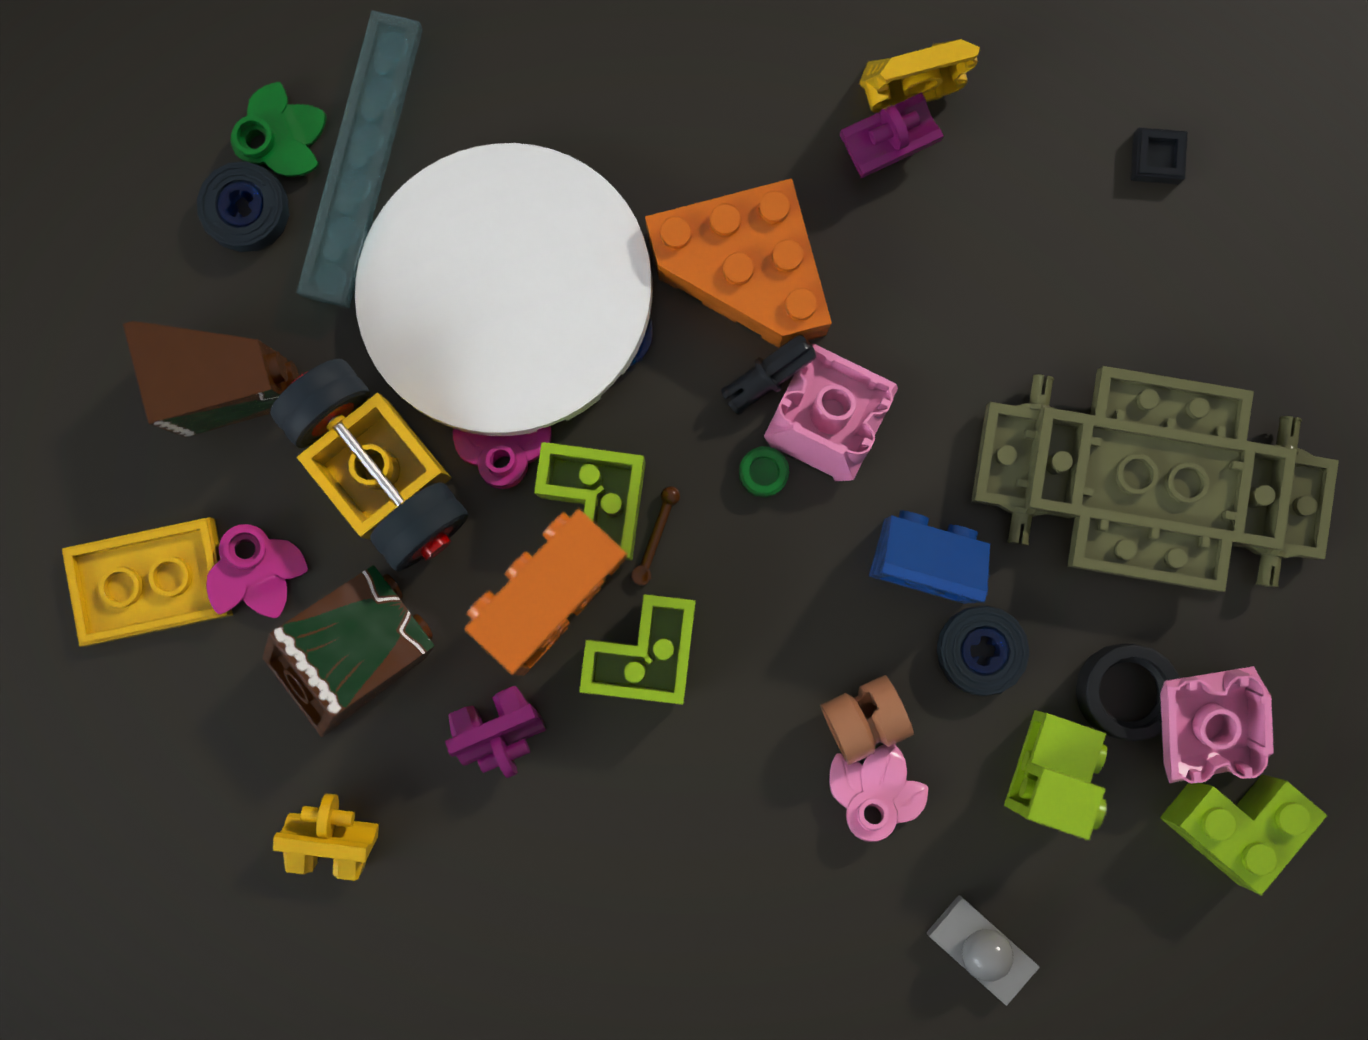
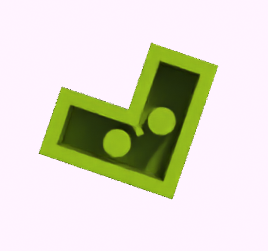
M542 442L534 493L542 499L585 504L584 514L627 553L626 560L632 561L646 465L644 456Z
M644 594L638 645L586 640L579 692L683 704L696 600Z
M1035 710L1004 806L1026 819L1089 840L1092 830H1097L1101 826L1107 807L1106 800L1102 799L1105 788L1091 783L1093 774H1098L1101 771L1106 760L1107 745L1103 744L1106 733Z
M1262 774L1237 805L1212 785L1202 782L1188 783L1160 818L1237 885L1262 896L1328 815L1288 781Z

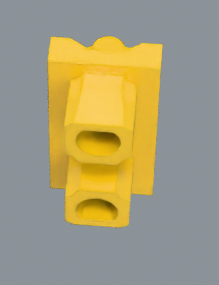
M326 793L321 800L320 807L303 806L301 814L289 813L287 815L282 830L276 832L273 836V851L283 852L285 871L288 873L306 874L313 872L319 856L333 858V875L337 879L356 881L359 879L366 860L378 839L379 824L354 821L355 812L339 810L338 795Z

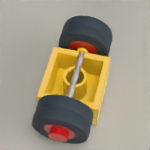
M333 359L324 362L297 377L281 393L270 411L273 420L285 432L292 444L298 448L308 447L297 456V459L357 534L362 538L371 540L372 544L384 555L385 560L395 571L407 569L424 558L427 561L434 558L451 543L449 538L462 527L469 516L463 505L455 499L454 494L445 485L451 479L450 475L390 401L378 392L369 399L370 392L367 386L356 376V373L343 359Z

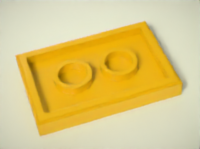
M207 517L62 548L79 647L96 645L233 615L232 609L224 614H217L211 606L207 593V575L212 567L221 559L215 518Z

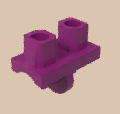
M922 92L898 104L885 107L880 112L850 125L840 132L841 139L861 178L941 142L944 137L941 129L930 114Z
M516 686L502 690L492 697L499 717L483 724L479 711L474 705L463 707L448 715L452 738L445 740L450 756L456 755L463 766L478 761L482 773L500 767L506 778L518 774L515 759L530 753L525 739L547 729L542 716L527 702L522 692Z

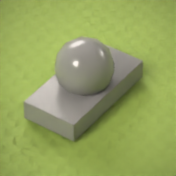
M960 895L956 897L926 932L933 941L1006 1006L1040 968Z

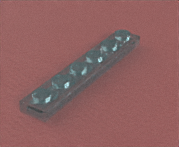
M371 11L296 292L301 297L345 308L350 307L355 288L358 261L365 239L371 228L423 31L419 21Z

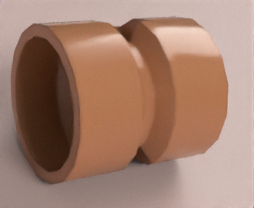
M886 675L859 686L858 696L854 698L844 693L820 704L828 727L848 765L874 754L876 744L879 742L889 747L914 735L912 724L903 703Z

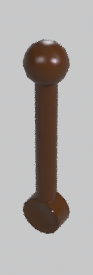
M668 486L661 492L663 504L640 566H637L632 571V580L638 585H645L651 580L652 573L649 568L672 505L677 504L680 500V492L673 486Z

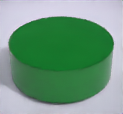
M763 446L752 449L744 456L739 467V479L742 486L748 493L756 497L766 498L777 494L783 489L789 477V465L786 458L781 452L771 447Z

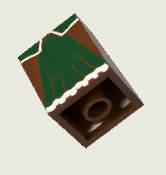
M138 321L123 323L148 423L183 437L193 436L271 414L270 411L276 399L299 377L298 370L293 361L288 362L278 351H274L258 339Z
M374 565L294 616L268 635L262 657L321 738L427 658L435 646L431 641L433 638L432 631L425 620L418 614L411 615L401 602L403 595L397 583L390 575H381Z

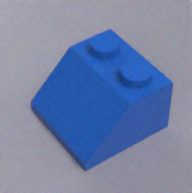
M900 510L898 517L891 515L884 519L869 573L870 577L964 604L985 602L988 592L990 544L976 540L977 531L953 524L948 525L947 531L928 526L930 518Z

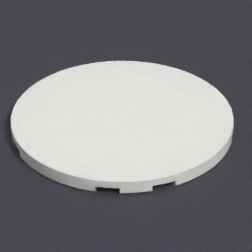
M496 143L458 151L434 162L410 178L394 193L372 224L360 254L355 279L356 316L360 333L369 356L385 381L400 397L436 422L460 431L487 436H515L534 433L538 429L549 427L563 420L568 421L599 401L601 396L615 383L619 376L626 372L636 356L645 336L653 299L651 261L645 239L637 219L618 191L599 173L569 155L541 146L520 143Z

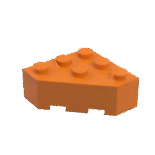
M792 178L645 216L646 232L659 280L675 289H681L702 301L703 305L734 323L738 322L762 336V339L778 348L788 343L797 335H803L807 340L827 335L832 321Z
M580 509L571 517L565 512L558 516L542 535L547 540V543L534 556L527 551L523 553L506 571L505 576L510 581L497 595L492 594L490 591L486 592L467 612L472 621L464 629L512 675L525 676L568 629L567 627L570 622L566 618L572 612L578 616L601 590V586L605 583L603 579L608 574H614L627 559V553Z

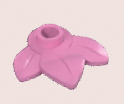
M885 744L875 749L874 754L865 759L863 765L858 761L848 765L841 753L835 755L829 772L831 794L847 809L846 821L848 827L859 839L866 842L884 840L894 831L897 824L914 820L925 808L928 798V786L917 781H906V761L902 752L895 744L889 747ZM873 806L880 811V823L871 824L865 819L864 810L866 807Z

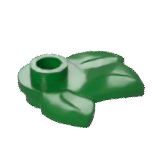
M282 83L268 84L258 89L251 96L248 103L247 116L240 119L233 127L231 133L232 149L243 162L255 165L267 164L271 170L280 176L296 177L306 175L314 171L319 165L315 155L308 147L313 145L321 136L327 115L323 110L310 105H288V97ZM259 135L265 136V142L257 149L250 147L254 137Z

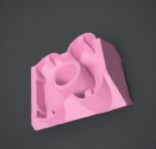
M811 344L816 353L815 360L794 374L764 437L771 448L784 452L832 476L835 482L854 480L863 460L875 441V435L892 404L898 387L896 383L816 344Z
M1254 666L1164 681L1160 693L1163 764L1169 783L1184 780L1189 783L1206 782L1213 775L1231 772L1241 779L1256 778L1264 772L1268 764V758L1274 753L1272 700Z

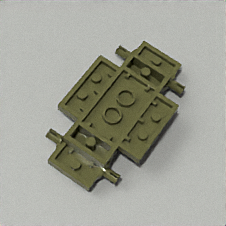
M1102 366L1097 369L1090 414L1050 407L1054 377L1046 376L1044 378V375L1040 374L1033 375L1032 377L1033 382L1029 403L1013 406L989 402L986 405L971 502L998 506L1006 512L1012 513L1007 543L1029 546L1028 541L1032 517L1044 514L1069 519L1075 517L1067 567L1213 592H1225L1232 546L1246 548L1254 554L1260 555L1256 585L1279 588L1282 558L1300 557L1323 560L1326 557L1339 460L1313 456L1305 450L1297 448L1302 419L1298 417H1279L1276 445L1247 441L1254 391Z

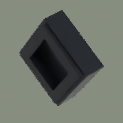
M1138 128L1133 133L1131 181L1180 184L1183 182L1186 172L1188 131Z

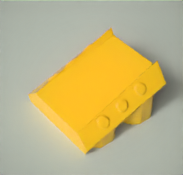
M958 39L936 43L932 47L891 58L868 61L859 85L866 91L871 112L878 113L885 107L898 104L921 92L926 102L962 89L968 82L966 73L975 68L978 63L977 56L980 47Z

